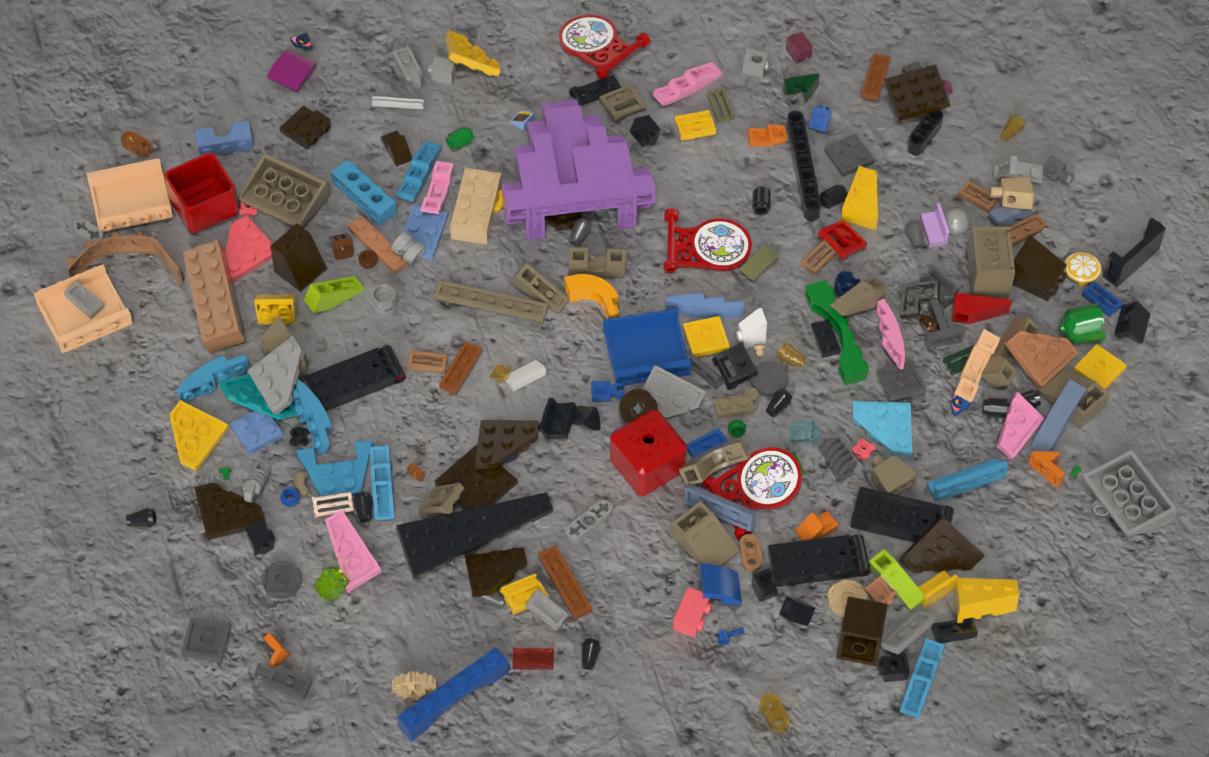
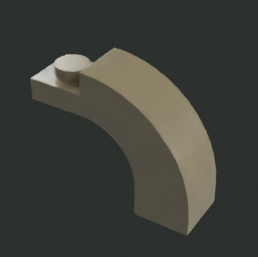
M743 439L731 443L728 441L693 457L679 471L686 486L688 484L695 485L704 482L715 471L728 465L748 460L751 456Z

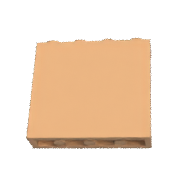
M159 158L87 173L99 232L173 217Z
M104 264L33 293L36 304L62 354L133 324L131 314L117 294L106 273ZM77 281L104 303V308L91 319L64 296V292Z

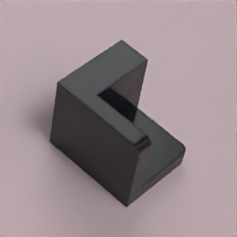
M771 568L752 574L751 586L759 602L778 595V590L772 580Z
M786 596L779 615L789 621L808 626L816 608L805 601Z

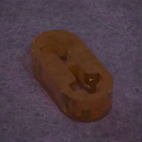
M132 131L124 132L121 135V143L126 150L142 158L151 155L152 146L147 139Z

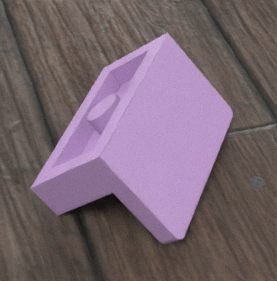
M936 203L935 212L920 214V221L923 225L929 247L947 245L949 228L941 204Z

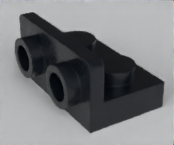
M553 397L548 398L539 424V430L548 440L568 438L577 405L574 402L557 403Z

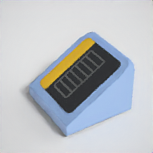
M520 110L512 118L510 124L525 131L527 129V122L535 121V113Z

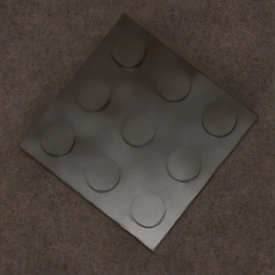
M936 64L884 79L898 122L951 107Z
M477 445L435 480L436 486L460 483L464 487L460 498L456 501L464 510L495 504L518 484V479L501 465L496 469H476Z

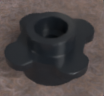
M295 427L290 430L291 439L289 443L291 445L302 444L305 446L309 443L307 439L308 429Z

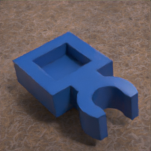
M592 381V402L611 401L613 396L617 399H622L624 392H618V390H624V383H616L614 386H611L610 381Z

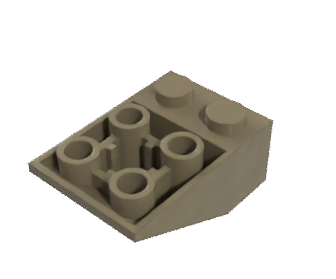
M1063 369L1040 388L1038 392L1054 405L1070 379L1087 388L1086 394L1077 406V411L1071 418V421L1081 428L1107 406L1110 394L1095 381Z
M701 501L671 523L670 536L699 564L705 563L722 566L740 552L716 516Z

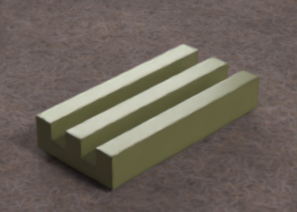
M721 88V91L714 90L713 93L707 91V97L717 123L735 119V114L725 88ZM720 96H722V98H723V101H724V103H725V106H726V108H727V111H728V113H729V116L727 115V112H726V110H725V107H724V105H723V102H722ZM714 97H716L723 117H721L719 114L716 103L714 101Z

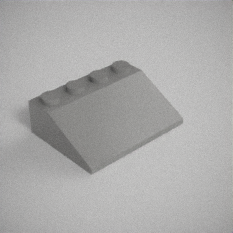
M1132 450L1082 475V478L1127 537L1157 530L1174 521L1177 508Z

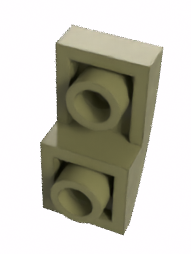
M764 245L739 270L752 282H755L765 270H769L779 256Z

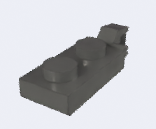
M257 666L254 672L255 678L261 680L262 684L302 700L305 699L312 685L310 678L277 666L269 667V669Z

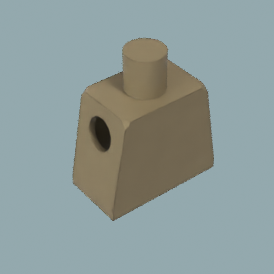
M877 454L872 458L871 463L875 467L872 470L871 478L879 491L900 495L916 485L918 474L897 456H891L884 460L880 454Z

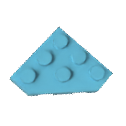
M853 401L852 420L857 426L860 425L864 428L867 434L877 443L880 442L887 448L886 451L891 455L912 456L911 403Z

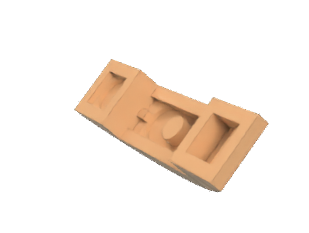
M985 329L982 330L962 369L954 391L955 395L970 403L973 401L979 387L978 383L982 377L981 374L991 355L994 354L1000 337Z

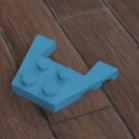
M372 440L355 442L356 460L316 465L314 448L296 450L319 497L351 492L352 497H354L355 494L363 490L366 470L370 460L369 447H373Z

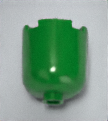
M1099 303L1068 309L1062 317V323H1059L1060 333L1065 334V337L1072 344L1103 341L1106 338V333H1102L1101 325H1105Z

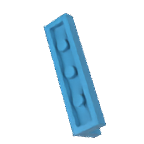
M998 458L930 481L926 487L934 502L1004 478L1008 464L1006 460L1000 462Z

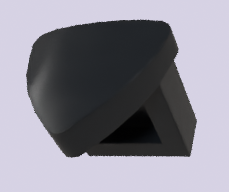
M579 405L572 424L584 426L591 430H600V415L597 407Z

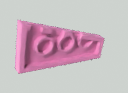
M343 510L325 519L348 593L382 572Z

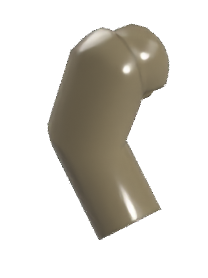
M300 470L294 476V488L306 499L312 493L305 486V481H307L309 475L306 471Z

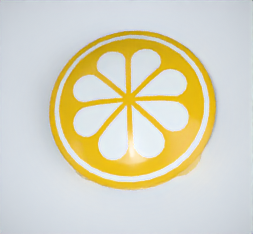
M1076 252L1065 260L1067 264L1065 272L1068 273V277L1081 286L1096 280L1101 274L1102 268L1099 260L1089 253Z

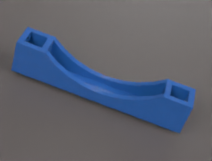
M495 647L398 715V727L412 742L426 732L448 708L461 698L481 687L495 683L508 674L509 661Z

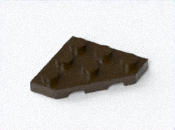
M481 420L475 468L496 469L503 460L508 457L511 459L521 452L525 445L528 443L533 444L538 440L539 420Z
M214 482L194 487L207 540L243 532L246 526L264 520L261 505L255 502H247L244 500V497L232 491L229 492Z
M941 515L900 557V560L914 573L933 570L941 572L944 570L951 571L952 569L971 570L985 555Z
M524 547L465 556L472 598L493 595L500 584H506L515 576V572L519 568L523 569L526 567L527 560Z

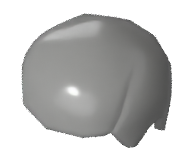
M952 208L944 213L950 234L962 235L968 230L970 218L964 210Z

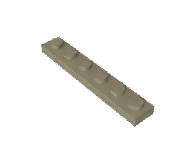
M439 280L434 294L435 300L544 323L548 310V303Z

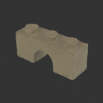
M569 247V276L589 274L597 277H625L626 249H607L606 255L594 257L588 253V248Z

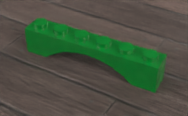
M827 280L806 285L804 297L810 310L820 315L823 319L830 320L832 327L839 337L842 354L839 359L838 373L844 386L866 380L869 366L867 361H863L860 346H857L855 343L853 331H850L848 328L847 317L840 315L831 307V304L836 301L833 287L829 286Z

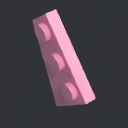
M1018 392L1013 394L996 446L1010 460L1016 456L1045 419Z

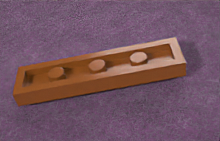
M554 546L538 553L541 564L573 619L576 620L591 613L592 607L557 547Z

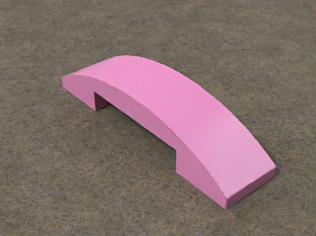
M436 161L432 172L431 184L427 196L424 197L421 212L440 214L449 191L454 163Z

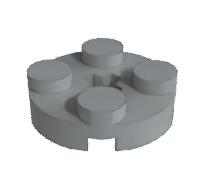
M1044 228L1042 232L1035 235L1034 238L1046 248L1048 245H1053L1055 248L1052 247L1048 250L1063 261L1067 257L1069 252V238L1050 228Z

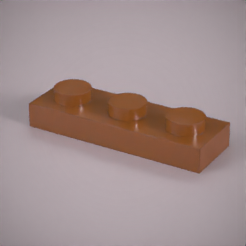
M873 54L861 92V98L873 101L879 100L891 57Z
M465 341L439 383V388L457 395L482 354V348Z

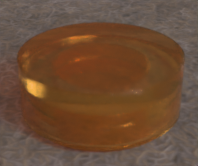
M411 463L407 467V472L417 482H421L425 478L424 472L416 464Z

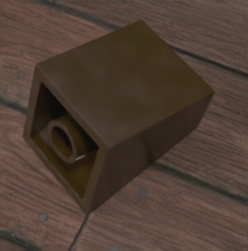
M297 223L270 245L274 272L300 292L327 270L311 234Z
M1029 235L1014 258L1015 275L1012 285L1048 302L1051 296H1056L1060 282L1064 283L1068 275L1065 272L1067 264L1033 236Z
M848 596L836 659L877 666L888 604Z

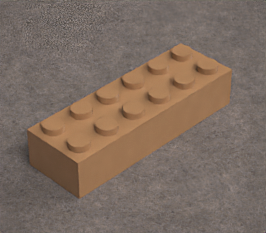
M218 239L183 251L202 342L211 354L245 342L226 253Z

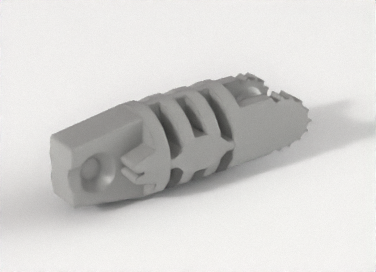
M254 463L243 487L245 501L252 502L255 496L260 494L272 467L266 464L262 471L259 469V463Z

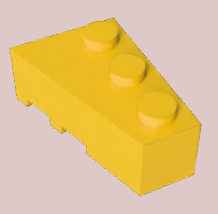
M862 166L858 167L842 208L841 220L844 219L848 223L876 231L878 221L877 171Z
M957 578L955 589L957 623H961L967 618L974 617L976 620L981 619L982 615L992 614L995 616L1017 611L1019 598L1018 580Z

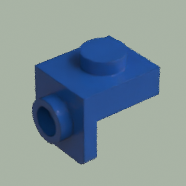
M819 105V108L814 107L808 128L826 133L830 117L833 114L832 111H829L830 108Z

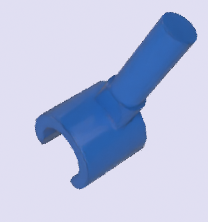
M739 628L729 632L721 630L717 637L719 645L730 643L729 637L743 633L744 629Z

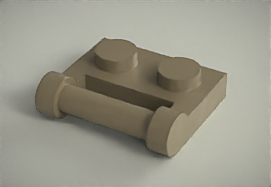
M631 84L599 96V102L610 115L612 122H617L620 118L634 112L646 110L645 102ZM634 102L636 103L635 105L622 109L618 112L616 111L621 107H624Z
M460 483L434 487L419 508V515L422 518H426L432 514L452 513L453 504L460 498L464 487Z

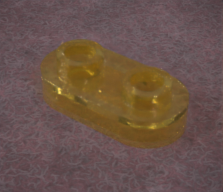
M773 694L762 696L759 702V709L770 729L776 733L785 732L789 728L790 718L780 700ZM771 705L773 708L768 709L766 706ZM776 722H781L782 725L779 726Z

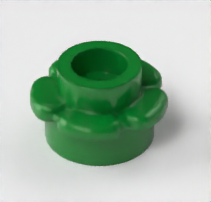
M733 420L728 425V432L731 436L738 438L745 434L747 426L742 420Z

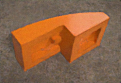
M768 124L766 129L748 128L746 132L749 146H770L787 142L785 125Z

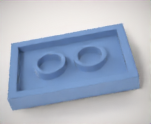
M412 205L403 232L407 231L414 237V241H419L427 247L421 258L433 260L448 219V212L441 211L440 214L421 212V206Z

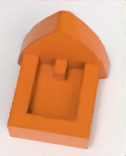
M268 633L263 638L275 651L269 662L271 667L279 666L292 655L271 633Z

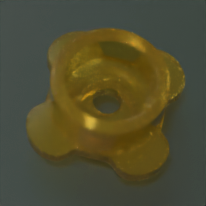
M498 365L494 367L493 372L489 376L490 378H495L496 382H503L509 378L511 368L510 366Z

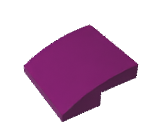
M286 49L273 64L266 77L295 92H299L305 79L309 80L317 64Z

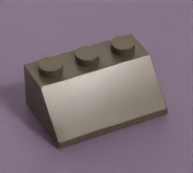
M281 317L277 318L261 336L262 345H260L264 356L271 353L291 337ZM304 357L300 360L298 368L300 370L298 379L302 383L305 382L304 376L307 375Z

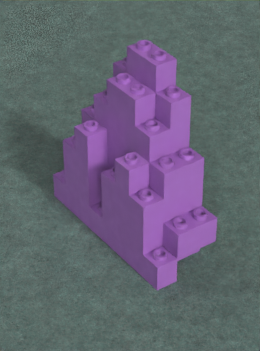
M578 100L542 103L543 121L527 122L529 146L514 148L517 183L502 185V207L505 224L524 222L526 239L545 238V216L617 208L618 229L636 227L637 209L650 208L651 203H655L656 191L653 176L649 174V169L637 168L632 170L627 141H624L623 135L607 137L606 127L603 126L602 120H599V115L582 116L581 105H578Z

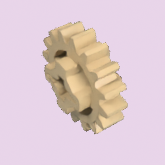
M411 671L407 675L401 673L400 677L395 676L394 680H392V693L396 694V697L402 696V699L409 698L410 700L418 701L436 689V678H433L432 675L427 676V673L419 674L417 671Z

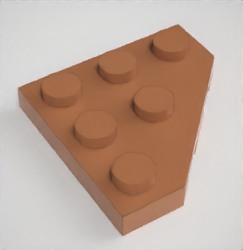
M1026 331L1016 332L1004 343L1037 388L1043 387L1079 354L1068 338H1056L1050 335L1027 333Z

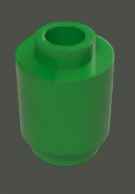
M463 126L449 133L445 139L451 150H457L472 143L474 135L470 128Z

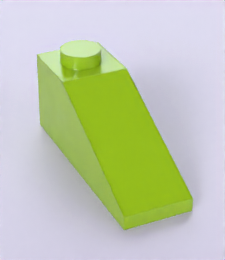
M355 276L312 283L303 301L313 313L326 311L361 293L365 288Z

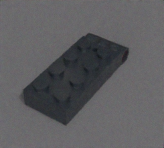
M390 345L383 346L380 349L377 347L304 376L306 386L315 394L325 411L394 384L402 383L407 377Z
M860 486L850 527L916 542L941 515L951 524L954 509L947 505L934 504Z
M842 535L768 545V558L772 570V579L776 587L851 577H865L871 573L865 541L862 535Z

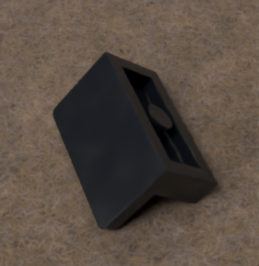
M1138 301L1122 305L1114 335L1118 339L1132 336L1139 344L1143 343L1150 313Z

